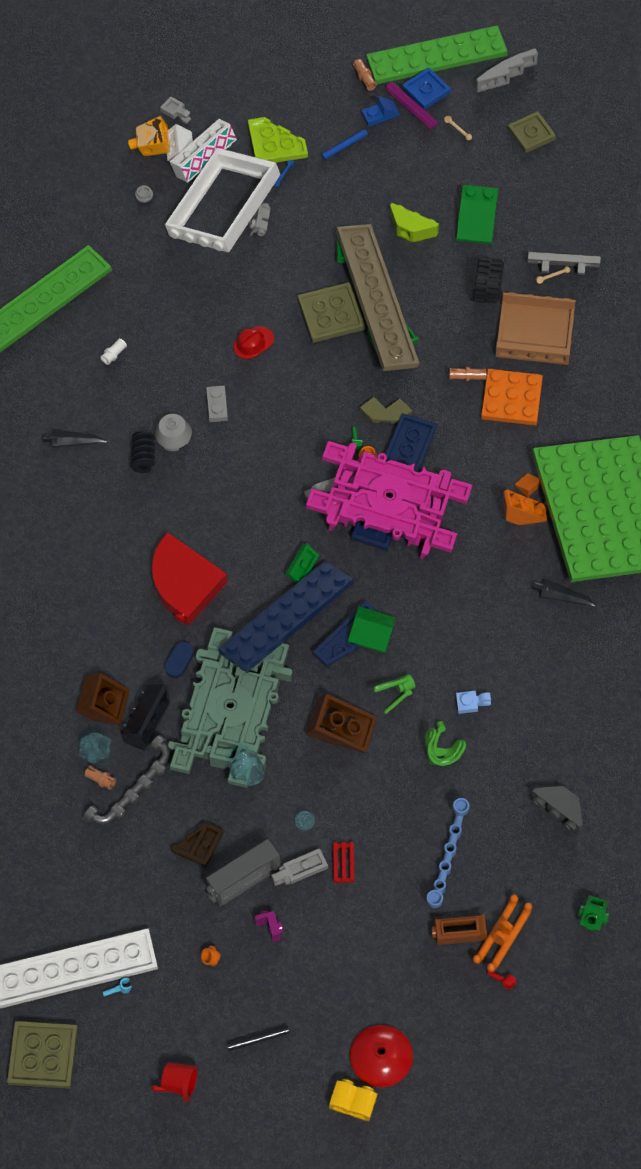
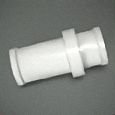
M119 338L110 348H106L104 354L100 357L101 360L107 365L111 361H115L117 355L127 347L125 341Z

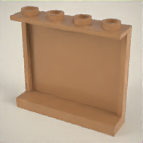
M503 292L496 357L568 365L576 300Z

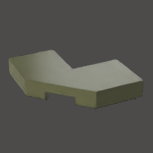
M373 397L360 407V411L372 423L391 422V424H398L402 413L406 415L412 414V409L401 399L385 408Z

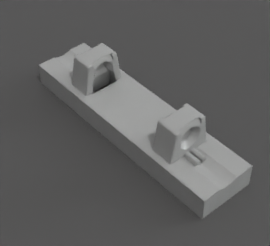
M528 252L527 263L542 264L541 273H548L549 265L578 266L577 275L584 276L585 267L599 268L601 257Z

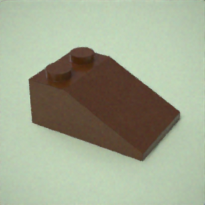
M324 694L316 699L305 734L322 742L366 753L377 717L329 694Z

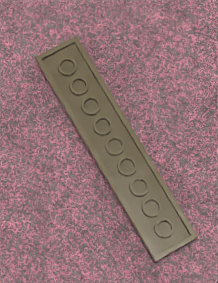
M371 224L337 227L336 234L382 370L418 368L419 361Z

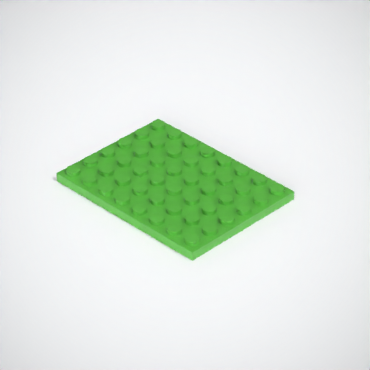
M639 435L533 448L532 456L570 582L641 573V440Z

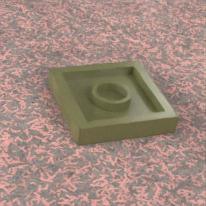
M538 111L508 125L509 132L525 154L556 139V135Z

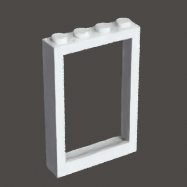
M217 148L166 222L165 226L169 236L174 239L178 238L189 243H196L203 247H210L229 253L279 178L280 172L277 164ZM222 169L261 179L223 237L183 227Z

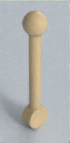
M451 116L444 118V121L454 126L465 136L466 140L470 141L472 139V135L467 134L455 124Z
M566 266L563 270L543 277L537 276L535 280L540 284L545 279L562 273H569L570 267Z

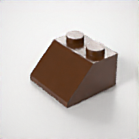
M102 673L87 676L76 712L90 720L120 725L130 689Z

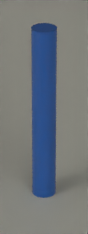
M363 129L321 154L322 158L326 160L368 135L367 131Z

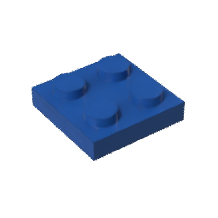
M430 68L425 69L402 84V89L424 110L451 93V88Z

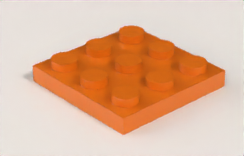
M488 369L481 419L537 426L543 375Z

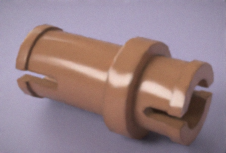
M92 765L85 771L84 776L97 782L102 788L106 787L111 790L116 783V779L111 777L108 772L103 773Z

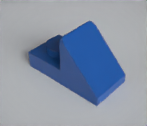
M377 96V105L361 110V114L368 127L400 116L394 102L381 96Z

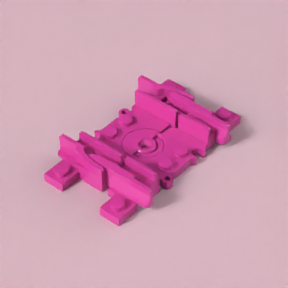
M328 441L322 460L340 466L330 494L311 489L306 508L327 514L326 523L330 524V531L337 526L338 522L344 523V526L347 527L348 522L355 526L356 522L360 520L364 522L363 529L372 528L385 533L392 532L394 540H399L401 535H403L405 539H408L407 546H410V544L419 546L422 538L424 546L420 559L429 554L431 547L452 552L457 533L439 528L448 499L467 504L472 488L471 484L455 479L450 481L451 472L441 470L439 475L427 471L425 467H423L421 472H415V464L409 466L393 460L386 462L387 456L384 453L378 454L376 459L373 454L364 452L363 456L358 457V460L355 461L353 458L357 444L351 443L347 447ZM391 493L393 497L388 498L386 494Z

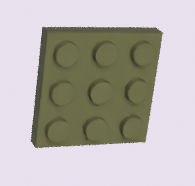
M350 282L298 295V301L313 343L365 330V324Z
M15 1021L7 1080L8 1085L71 1089L78 1026Z

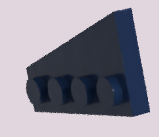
M367 601L360 606L378 612ZM357 610L313 651V655L326 667L362 647L348 642Z

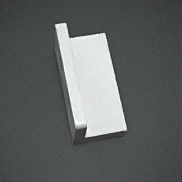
M177 124L168 130L170 152L167 153V160L169 162L193 142L192 132Z

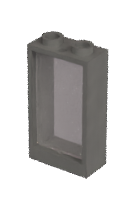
M269 839L206 878L207 896L213 904L216 902L219 908L279 870V853Z

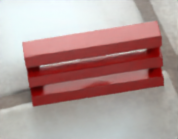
M333 842L334 883H354V842H350V844H346V842H342V844ZM338 849H342V878H338ZM346 849H350V878H346Z

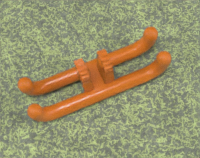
M517 895L510 896V900L477 955L473 957V962L480 964L494 942L501 945L492 962L487 965V970L490 973H493L498 968L531 913L532 904L526 903L514 926L507 921L517 904Z

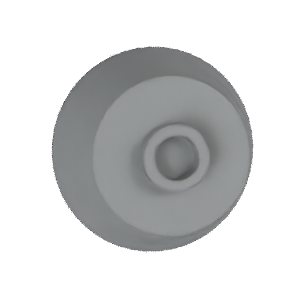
M177 414L164 416L155 429L157 442L168 451H178L179 448L189 443L192 435L188 422Z

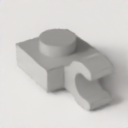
M170 97L160 107L161 112L172 119L178 116L185 124L191 120L188 117L190 112L185 109L184 104L173 97Z

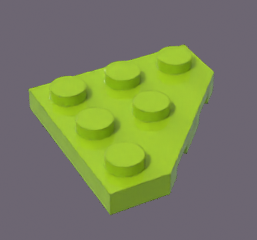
M265 117L248 120L255 158L275 163L308 158L305 139L292 135L291 131L280 125L272 124L271 120Z

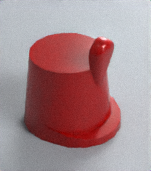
M168 1062L162 1074L161 1087L152 1085L151 1090L154 1092H172L183 1096L184 1102H189L196 1085L198 1068L193 1065Z

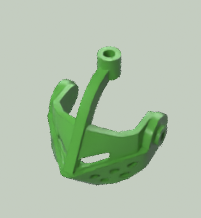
M439 721L436 723L437 730L431 727L426 732L425 745L428 763L430 765L445 766L454 763L461 757L466 748V742L464 740H457L451 748H438V738L441 732H444L446 729L444 723Z

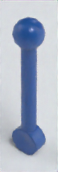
M293 160L287 161V166L275 182L274 187L280 186V181L288 169L294 166Z

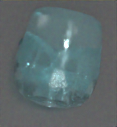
M248 750L240 752L230 762L229 768L234 780L243 777L248 786H253L264 779L265 771L263 764L255 753Z

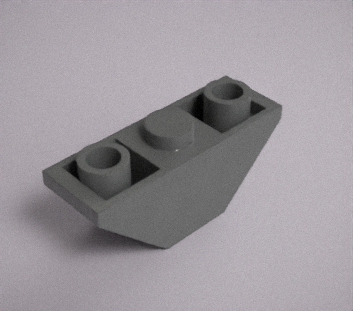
M564 786L535 788L532 791L531 799L536 806L546 809L553 819H559L569 831L576 832L578 835L581 833L583 823L579 797Z

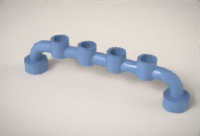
M458 798L453 803V811L456 814L453 825L450 826V837L448 843L444 846L445 855L443 861L439 864V876L434 882V890L427 894V904L431 908H438L443 903L442 894L446 890V877L451 873V860L456 855V842L461 837L463 817L469 811V802L464 798ZM442 885L443 888H437L436 886Z

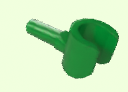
M352 427V443L357 444L356 450L360 451L363 440L358 439L357 429Z

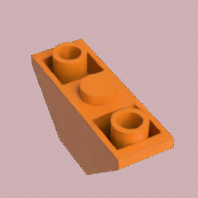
M507 489L504 491L503 509L506 521L516 525L547 521L544 503Z

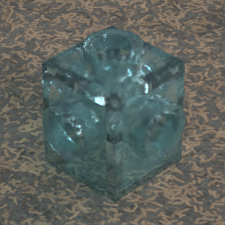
M97 732L82 737L79 744V756L85 758L90 763H97L99 760L108 758L111 738Z

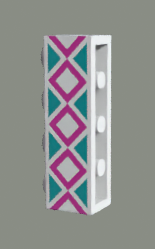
M218 119L170 161L176 177L188 183L202 171L217 148L226 150L237 140L231 125Z

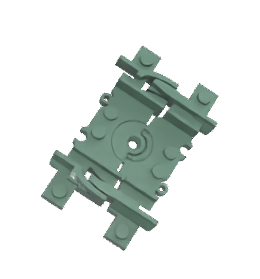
M214 627L208 650L199 649L196 654L197 663L202 664L201 670L196 672V677L201 678L202 681L200 683L193 682L195 689L190 702L191 710L184 709L182 711V718L185 722L181 730V742L188 743V745L169 741V750L175 751L170 769L190 774L195 757L210 760V766L231 769L228 784L247 788L253 767L266 769V757L260 754V744L265 741V736L259 735V732L262 730L268 731L267 721L271 711V704H276L279 701L278 691L281 682L279 680L292 681V670L284 667L289 645L282 643L246 673L219 654L218 648L233 637V632ZM233 703L234 707L227 708V704Z

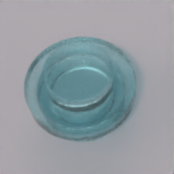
M302 811L295 817V825L302 831L310 830L315 824L314 815L308 811Z

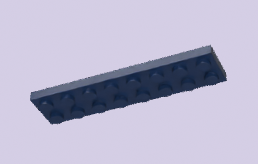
M402 413L385 454L387 456L386 462L393 460L409 466L415 464L414 471L419 472L437 430V424ZM391 493L386 494L388 498L393 497ZM357 521L351 540L385 551L388 550L392 540V532L385 533L372 528L363 529L364 522Z
M326 560L323 561L218 648L219 654L248 673L353 585V578Z

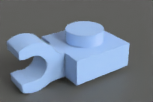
M476 691L456 693L459 714L478 712V706L491 705L490 693H482L476 696Z

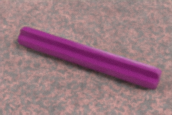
M390 82L386 85V90L427 127L433 129L437 126V121L395 83Z

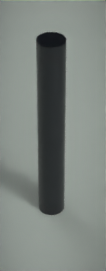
M288 1026L232 1041L227 1043L229 1051L290 1034Z

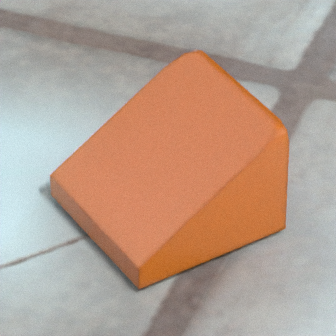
M527 473L514 486L526 497H529L541 486V482L538 477Z

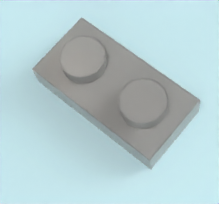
M225 385L206 387L209 421H228Z

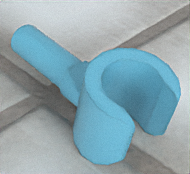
M123 978L120 981V985L103 991L104 997L120 991L122 993H129L132 986L124 987L123 984H127L130 979Z

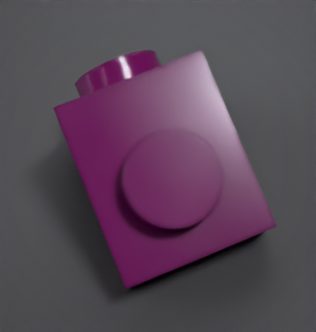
M262 911L254 916L256 926L268 924L273 942L281 941L280 933H283L281 921L276 920L274 911Z

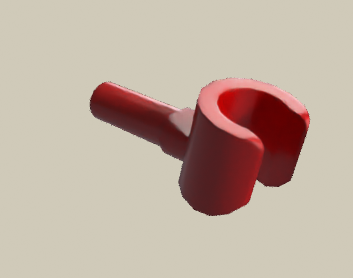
M488 971L487 975L499 980L506 989H511L516 985V978L511 974L504 978L495 972L490 973Z

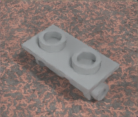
M261 203L253 218H251L248 226L250 228L249 236H252L254 232L258 236L266 234L268 222L264 220L269 219V204Z

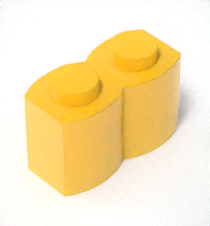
M342 1079V1081L336 1082L329 1108L358 1119L370 1121L377 1093L371 1087H356L352 1081Z

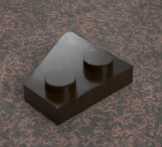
M205 822L196 832L186 836L185 840L180 844L174 845L171 848V852L207 867L224 834V830Z

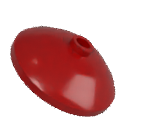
M376 1025L369 1027L355 1038L351 1046L350 1062L354 1073L361 1081L373 1087L384 1088L399 1083L406 1077L412 1066L413 1051L409 1040L401 1031L391 1026ZM378 1050H385V1054H378Z

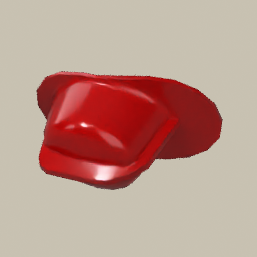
M265 327L245 329L236 339L234 351L240 358L252 359L273 344L274 335L271 330Z

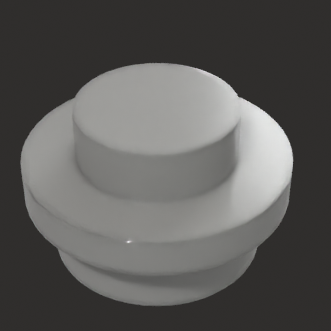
M140 186L135 193L136 199L143 203L149 202L153 198V191L148 186Z

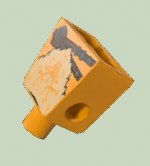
M159 116L137 126L136 138L128 140L130 149L139 148L143 156L169 153L168 126L163 118Z

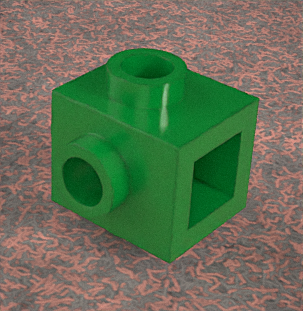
M589 895L586 905H581L578 916L582 917L580 925L588 930L600 931L602 924L606 925L609 913L606 912L609 901Z

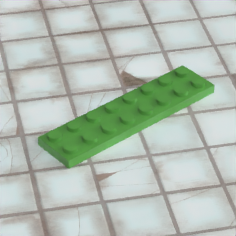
M497 25L366 54V59L374 81L377 84L416 76L427 68L436 72L507 56V49Z
M88 245L0 309V352L112 271L111 266Z

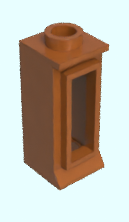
M482 914L470 917L435 919V926H431L432 938H436L437 945L485 941L487 936L485 916ZM476 925V930L444 933V928Z

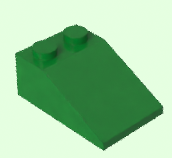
M463 185L456 241L492 244L498 188Z

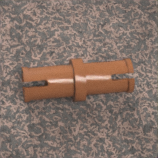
M362 59L355 60L353 67L358 73V78L363 81L367 90H374L377 83L371 76V71L366 68Z
M449 368V380H486V368Z

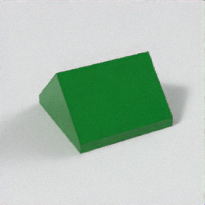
M358 606L348 642L385 653L395 617Z

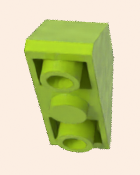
M391 203L390 217L397 236L411 242L437 237L439 223L425 218L417 212L407 210L401 205Z

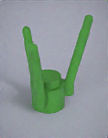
M410 674L374 686V692L396 686L399 693H404L384 710V714H387L403 699L412 694L411 690L415 688V683Z

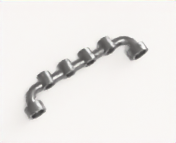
M158 735L152 741L150 747L156 752L161 750L162 756L124 794L123 798L111 808L107 815H98L100 810L92 805L85 812L83 818L89 823L94 821L98 824L109 823L115 817L121 819L127 812L124 807L128 803L134 805L140 798V795H138L139 791L142 788L147 791L152 786L153 781L151 779L156 774L160 777L166 771L167 767L164 765L170 756L169 748L165 744L166 739Z

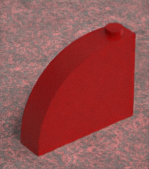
M169 533L163 537L157 546L152 562V574L156 593L162 604L174 615L175 619L189 626L228 583L227 574Z

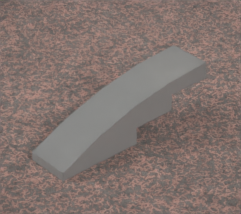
M536 48L506 59L477 78V93L509 84L510 78L523 74L524 68L537 65L538 53Z

